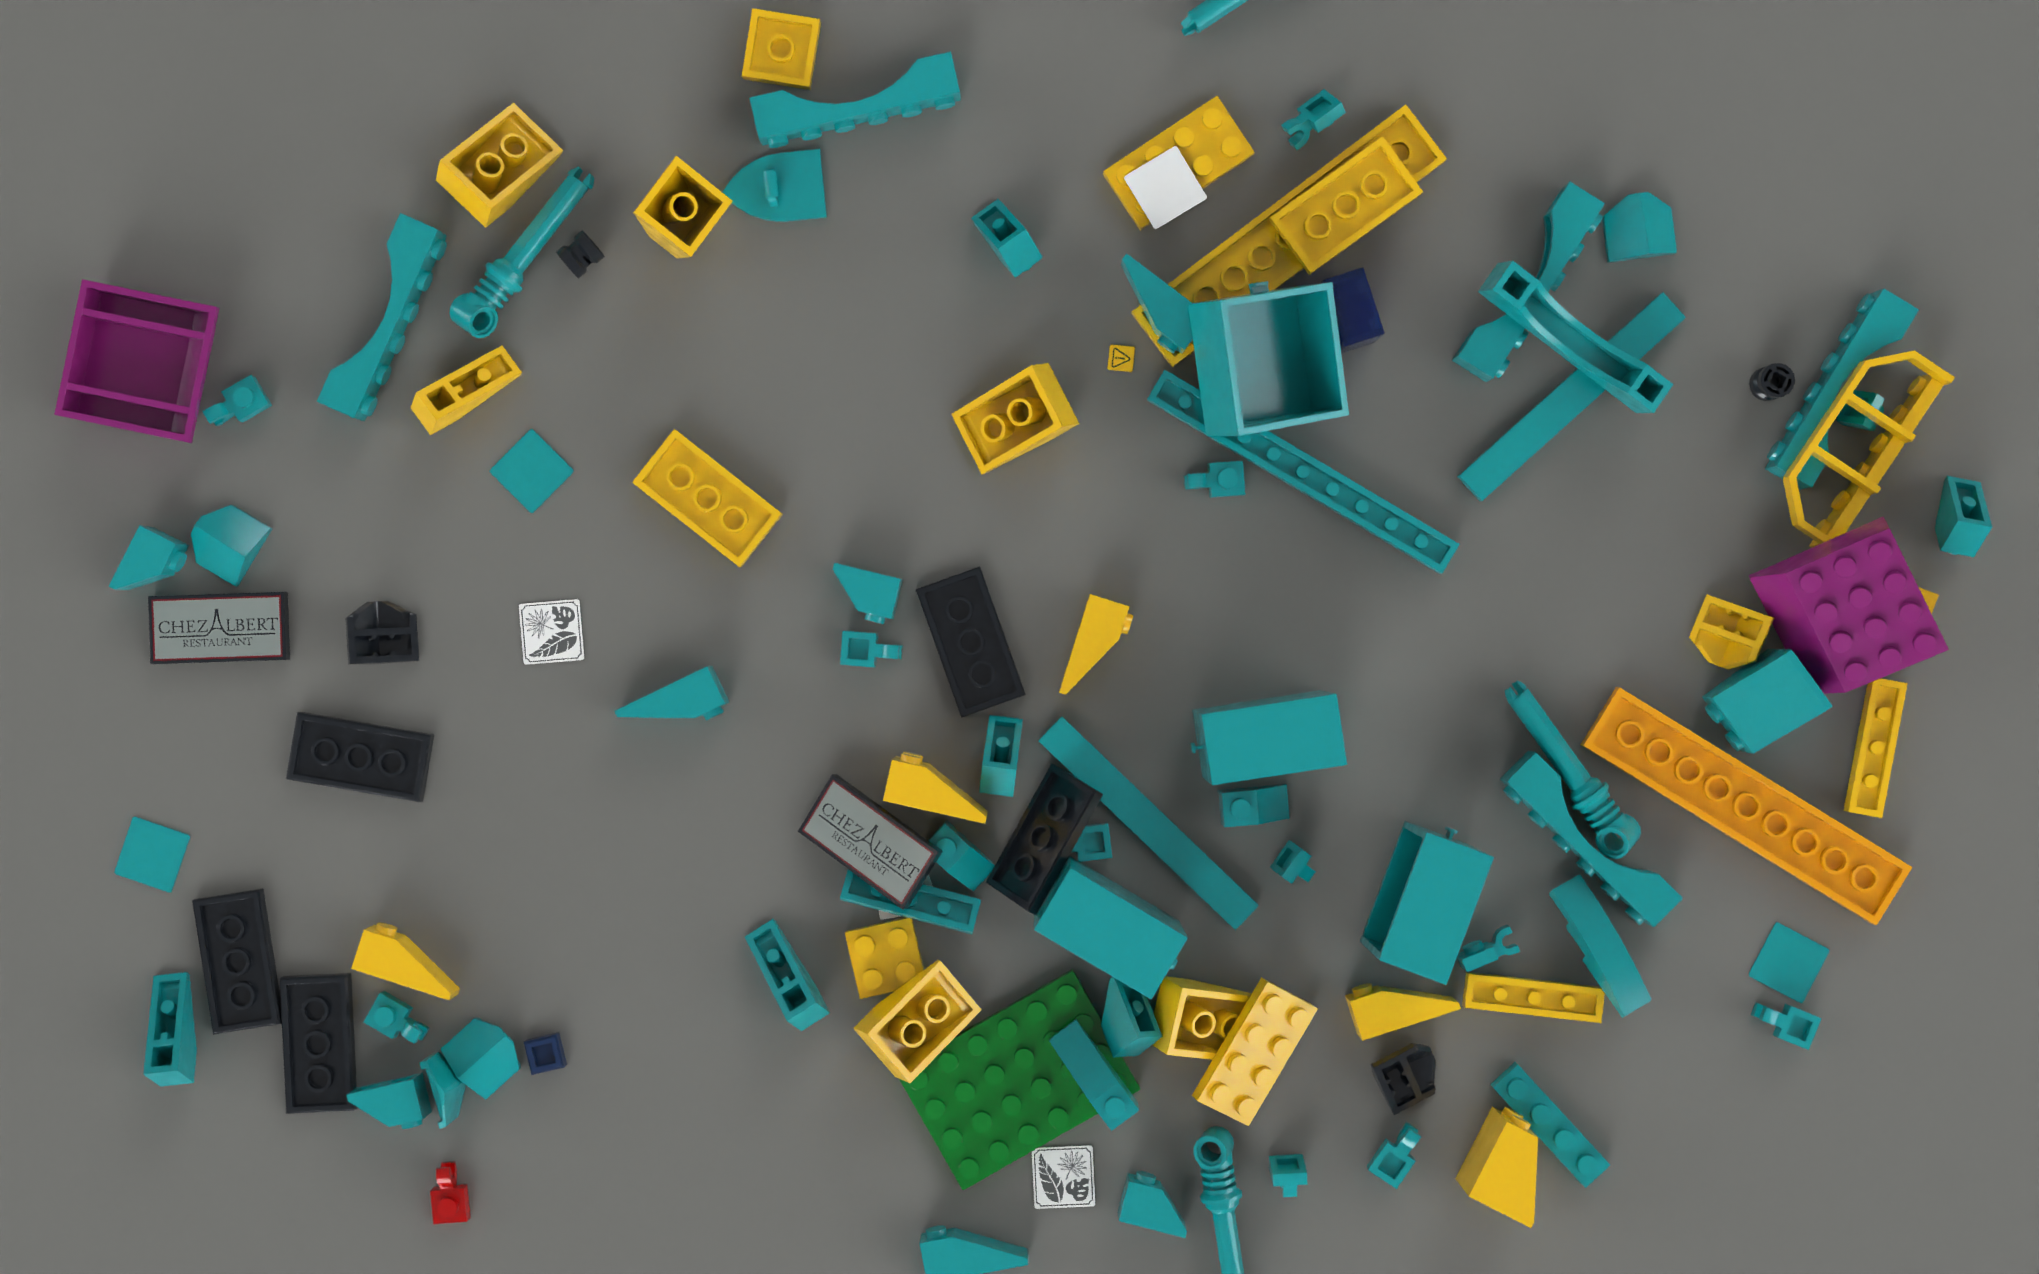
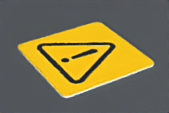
M1110 345L1107 369L1132 372L1135 347Z

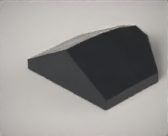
M389 601L366 602L345 618L348 665L419 661L416 614L406 611Z
M1410 1043L1371 1064L1373 1077L1394 1115L1435 1094L1434 1076L1436 1060L1431 1048L1427 1045Z

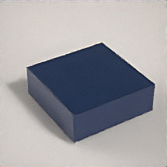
M559 1032L524 1041L531 1075L564 1068L567 1065Z

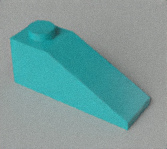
M1126 253L1122 258V269L1154 333L1160 337L1157 342L1171 353L1177 350L1183 354L1193 340L1188 304L1192 302Z
M707 666L614 712L617 717L698 718L704 716L707 721L724 713L722 706L730 702L713 666Z
M774 919L745 936L787 1022L803 1031L830 1013L816 984Z
M183 972L153 976L143 1075L160 1087L194 1083L197 1045L190 974Z
M1077 1019L1049 1038V1042L1111 1131L1139 1111L1138 1102Z
M944 1225L930 1227L926 1230V1233L921 1234L919 1244L925 1274H983L1029 1265L1028 1249L958 1228L946 1229Z

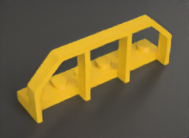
M1915 350L1859 362L1783 476L1792 526L1813 539L1809 547H1815L1846 533L1870 495L1878 494L1881 489L1878 483L1904 444L1914 440L1916 435L1912 432L1942 387L1952 383L1955 378L1954 376ZM1907 360L1927 374L1918 376L1907 389V393L1910 395L1903 405H1898L1892 411L1889 417L1853 394L1871 367ZM1845 404L1867 416L1886 430L1884 434L1880 433L1870 444L1869 450L1871 453L1866 461L1860 462L1854 469L1818 446ZM1811 455L1851 481L1846 491L1842 490L1832 501L1831 507L1833 510L1828 518L1821 520L1816 527L1805 521L1796 478Z

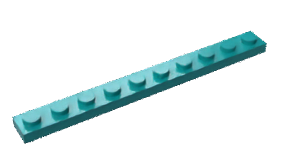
M1164 370L1147 401L1206 435L1200 390ZM1270 431L1243 436H1208L1439 574L1444 572L1460 545Z

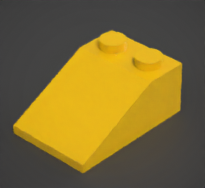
M513 102L439 161L436 181L486 228L516 203L561 156L563 149Z
M1049 363L1027 367L951 414L981 474H985L1049 442L1080 424Z
M903 752L901 757L896 756L892 759L883 801L986 823L988 811L930 763L922 762V755Z
M937 960L880 1001L853 1029L896 1078L911 1083L982 1009L940 960Z
M1165 976L1160 984L1154 1009V1016L1163 1037L1155 1042L1153 1046L1166 1055L1213 1060L1252 993L1192 979Z

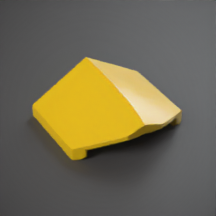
M1707 594L1689 638L1709 663L1730 670L1757 661L1774 618Z

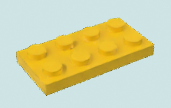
M1215 96L1103 171L1104 177L1139 230H1142L1151 223L1124 179V176L1170 148L1177 146L1200 186L1204 189L1254 155V150L1218 96Z
M1381 136L1271 216L1269 221L1306 272L1311 275L1420 196L1423 190L1385 138Z
M676 429L670 433L632 482L738 567L744 565L783 515Z
M1261 977L1192 1096L1198 1102L1249 1126L1318 1008Z

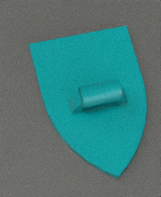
M820 149L776 153L761 157L742 168L729 181L722 192L740 210L767 221L788 222L827 218Z

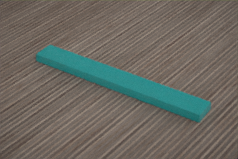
M1662 292L1607 342L1639 360L1686 317L1666 294ZM1577 368L1457 477L1479 501H1483L1601 395L1605 389Z
M1061 716L1038 740L1075 777L1103 793L1100 801L1235 930L1259 906L1065 718Z

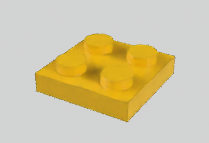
M752 8L742 78L744 80L811 90L821 27L820 19Z
M904 917L845 931L860 999L894 992L924 970L914 923L911 918Z

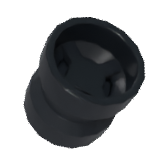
M583 230L574 236L572 244L569 246L564 245L556 251L561 260L577 278H580L587 272V267L591 263H598L605 257Z
M1770 364L1753 373L1749 382L1750 390L1756 398L1763 401L1784 397L1794 388L1795 376L1791 368L1785 364Z

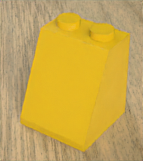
M675 156L633 213L652 240L675 258H687L694 254L730 206L732 200L678 156Z
M1492 1106L1455 1179L1469 1197L1532 1228L1535 1219L1538 1137L1529 1129L1531 1124L1524 1120L1521 1114L1508 1107H1504L1503 1111Z

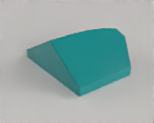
M1649 192L1627 195L1602 218L1607 263L1677 253L1672 209Z
M229 505L203 515L196 522L191 532L196 563L238 587L272 528L234 505Z
M474 1018L440 1049L457 1079L485 1100L521 1068L515 1045L511 1038L501 1027L482 1021L480 1018Z
M436 1052L422 1060L420 1067L421 1070L426 1069L441 1118L437 1122L439 1129L448 1126L459 1116L466 1085L457 1079L446 1058L440 1052Z

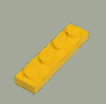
M1880 678L1867 684L1843 811L1878 818L1883 817L1908 683Z
M1466 972L1462 1006L1479 1010L1602 1023L1605 993L1598 986Z

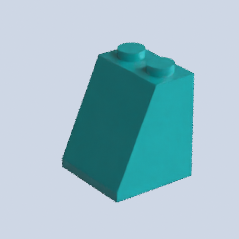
M1792 649L1765 650L1758 656L1756 662L1743 666L1702 696L1707 703L1705 707L1707 714L1717 724L1720 722L1728 732L1725 734L1728 743L1736 751L1741 750L1742 752L1752 754L1833 706Z

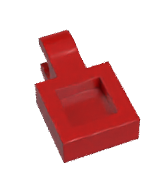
M455 1161L442 1162L441 1167L436 1168V1180L439 1186L433 1187L430 1190L433 1224L467 1222L471 1218L468 1185H457Z

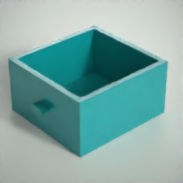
M1268 281L1249 284L1250 294L1188 304L1206 436H1243L1349 415L1332 282L1269 290Z
M1318 690L1192 710L1197 745L1194 742L1190 743L1191 752L1196 753V750H1198L1202 777L1211 785L1347 765L1338 699L1335 693Z
M1404 821L1360 942L1380 961L1447 985L1494 857L1469 844L1453 839L1454 833L1457 834L1458 832L1455 829L1446 826V835H1442Z
M1070 855L1037 915H1034L1035 931L1149 999L1153 998L1169 969L1173 970L1178 962L1176 957L1188 939L1178 919L1082 862H1078L1077 859Z

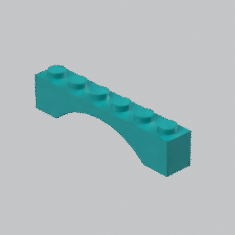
M950 51L917 59L907 73L892 86L874 96L856 102L840 104L817 103L796 97L784 90L750 97L749 99L761 144L763 146L768 145L769 148H777L787 145L789 143L788 140L802 137V140H813L821 137L822 132L833 129L837 133H842L855 129V124L868 122L869 125L882 124L889 120L888 117L902 114V117L905 118L917 116L922 113V109L935 106L936 110L948 109L955 106L956 101L961 100V95Z
M1568 182L1561 188L1543 217L1545 229L1544 253L1535 278L1542 283L1548 292L1550 289L1555 292L1566 276L1562 272L1568 261L1573 263L1585 246L1580 242L1586 232L1592 234L1603 218L1599 212L1605 203L1572 182ZM1506 314L1493 322L1478 326L1470 331L1452 361L1485 382L1493 379L1494 376L1500 378L1510 364V360L1507 359L1508 354L1513 347L1519 349L1529 332Z
M402 213L399 214L386 244L391 260L392 284L390 300L384 318L374 336L361 351L345 363L330 370L316 402L364 422L367 416L369 417L373 414L378 403L376 395L381 385L386 384L391 375V361L394 355L398 354L404 346L405 335L403 334L408 323H412L418 314L419 304L417 303L422 291H427L433 279L431 271L436 260L439 261L446 251L447 242L445 240L447 235Z
M1513 260L1497 263L1478 290V293L1635 413H1654L1674 385L1648 364L1615 347L1579 322L1548 293L1538 279Z
M1884 288L1871 294L1867 293L1856 307V311L1859 314L1854 322L1847 324L1840 333L1838 341L1841 343L1836 352H1831L1822 363L1820 370L1823 373L1819 380L1813 382L1803 395L1805 403L1801 410L1791 415L1785 425V429L1788 431L1782 441H1777L1767 455L1770 461L1765 468L1766 470L1783 479V476L1835 400L1841 385L1852 370L1868 355L1885 345L1901 340L1917 315L1918 308ZM1827 431L1818 446L1829 453ZM1812 455L1796 477L1799 490L1812 488L1825 467L1824 463Z
M1528 750L1500 778L1506 785L1503 789L1504 793L1516 804L1522 801L1531 810L1527 814L1529 818L1542 829L1547 826L1555 834L1551 839L1564 852L1567 853L1571 850L1579 858L1576 864L1588 876L1592 877L1595 874L1604 883L1600 888L1614 901L1620 898L1628 906L1625 913L1638 925L1644 922L1655 927L1683 899L1658 873L1619 865L1593 848L1578 831L1568 813L1562 793L1561 776L1536 752Z

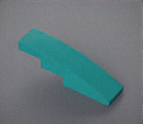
M1579 874L1554 888L1549 895L1568 921L1566 929L1585 955L1582 961L1620 1016L1623 1018L1649 1003L1652 999L1632 958L1582 876Z

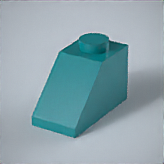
M999 199L971 218L997 257L1014 277L1029 270L1036 262L1043 258L1027 229Z
M1947 476L1944 480L1935 524L1939 549L1953 555L1959 554L1974 557L1992 529L1981 482Z
M139 525L108 587L114 590H131L174 576L176 572L182 569L187 560V554L185 553L189 545L155 527Z
M834 563V573L856 609L866 613L865 620L884 624L886 618L894 619L903 579Z
M989 715L979 793L1013 797L1023 719Z
M1287 784L1218 790L1221 824L1224 827L1259 825L1290 819Z
M948 820L928 840L943 851L937 863L947 873L973 892L987 878L995 866L987 856Z
M1110 978L1101 1025L1113 1057L1138 1056L1162 1038V1033L1148 998L1116 978Z
M423 1072L357 1087L346 1094L348 1102L388 1127L401 1125L402 1129H409L423 1124L422 1119L432 1112Z
M1137 1171L1136 1175L1127 1173L1117 1212L1118 1220L1186 1238L1187 1229L1185 1222L1161 1181L1156 1180L1155 1175L1144 1171Z

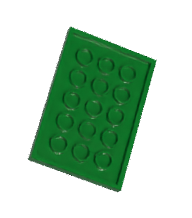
M1073 969L959 1033L911 1083L899 1079L962 1190L969 1188L1098 1114L1049 1042V1038L1075 1019L1078 1020L1129 1091L1134 1094L1141 1090L1124 1058L1112 1056L1101 1027L1102 1019Z

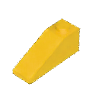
M503 345L417 391L411 409L428 433L432 435L465 416L518 378L522 372Z
M1089 594L1059 693L1066 695L1120 639L1121 633L1128 634L1133 615L1128 614L1130 606Z
M378 922L377 925L363 930L351 969L446 1000H451L459 994L460 988L407 935L396 932L397 927Z
M1371 983L1352 988L1353 993L1345 995L1356 1032L1362 1041L1461 1009L1459 1002L1451 996L1379 985L1372 987Z

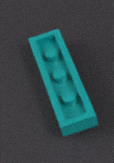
M849 869L847 870L840 900L968 934H973L981 899L922 884L908 909L902 910Z
M1516 1062L1490 1084L1515 1112L1521 1114L1523 1119L1531 1124L1530 1129L1585 1188L1610 1166L1607 1160Z

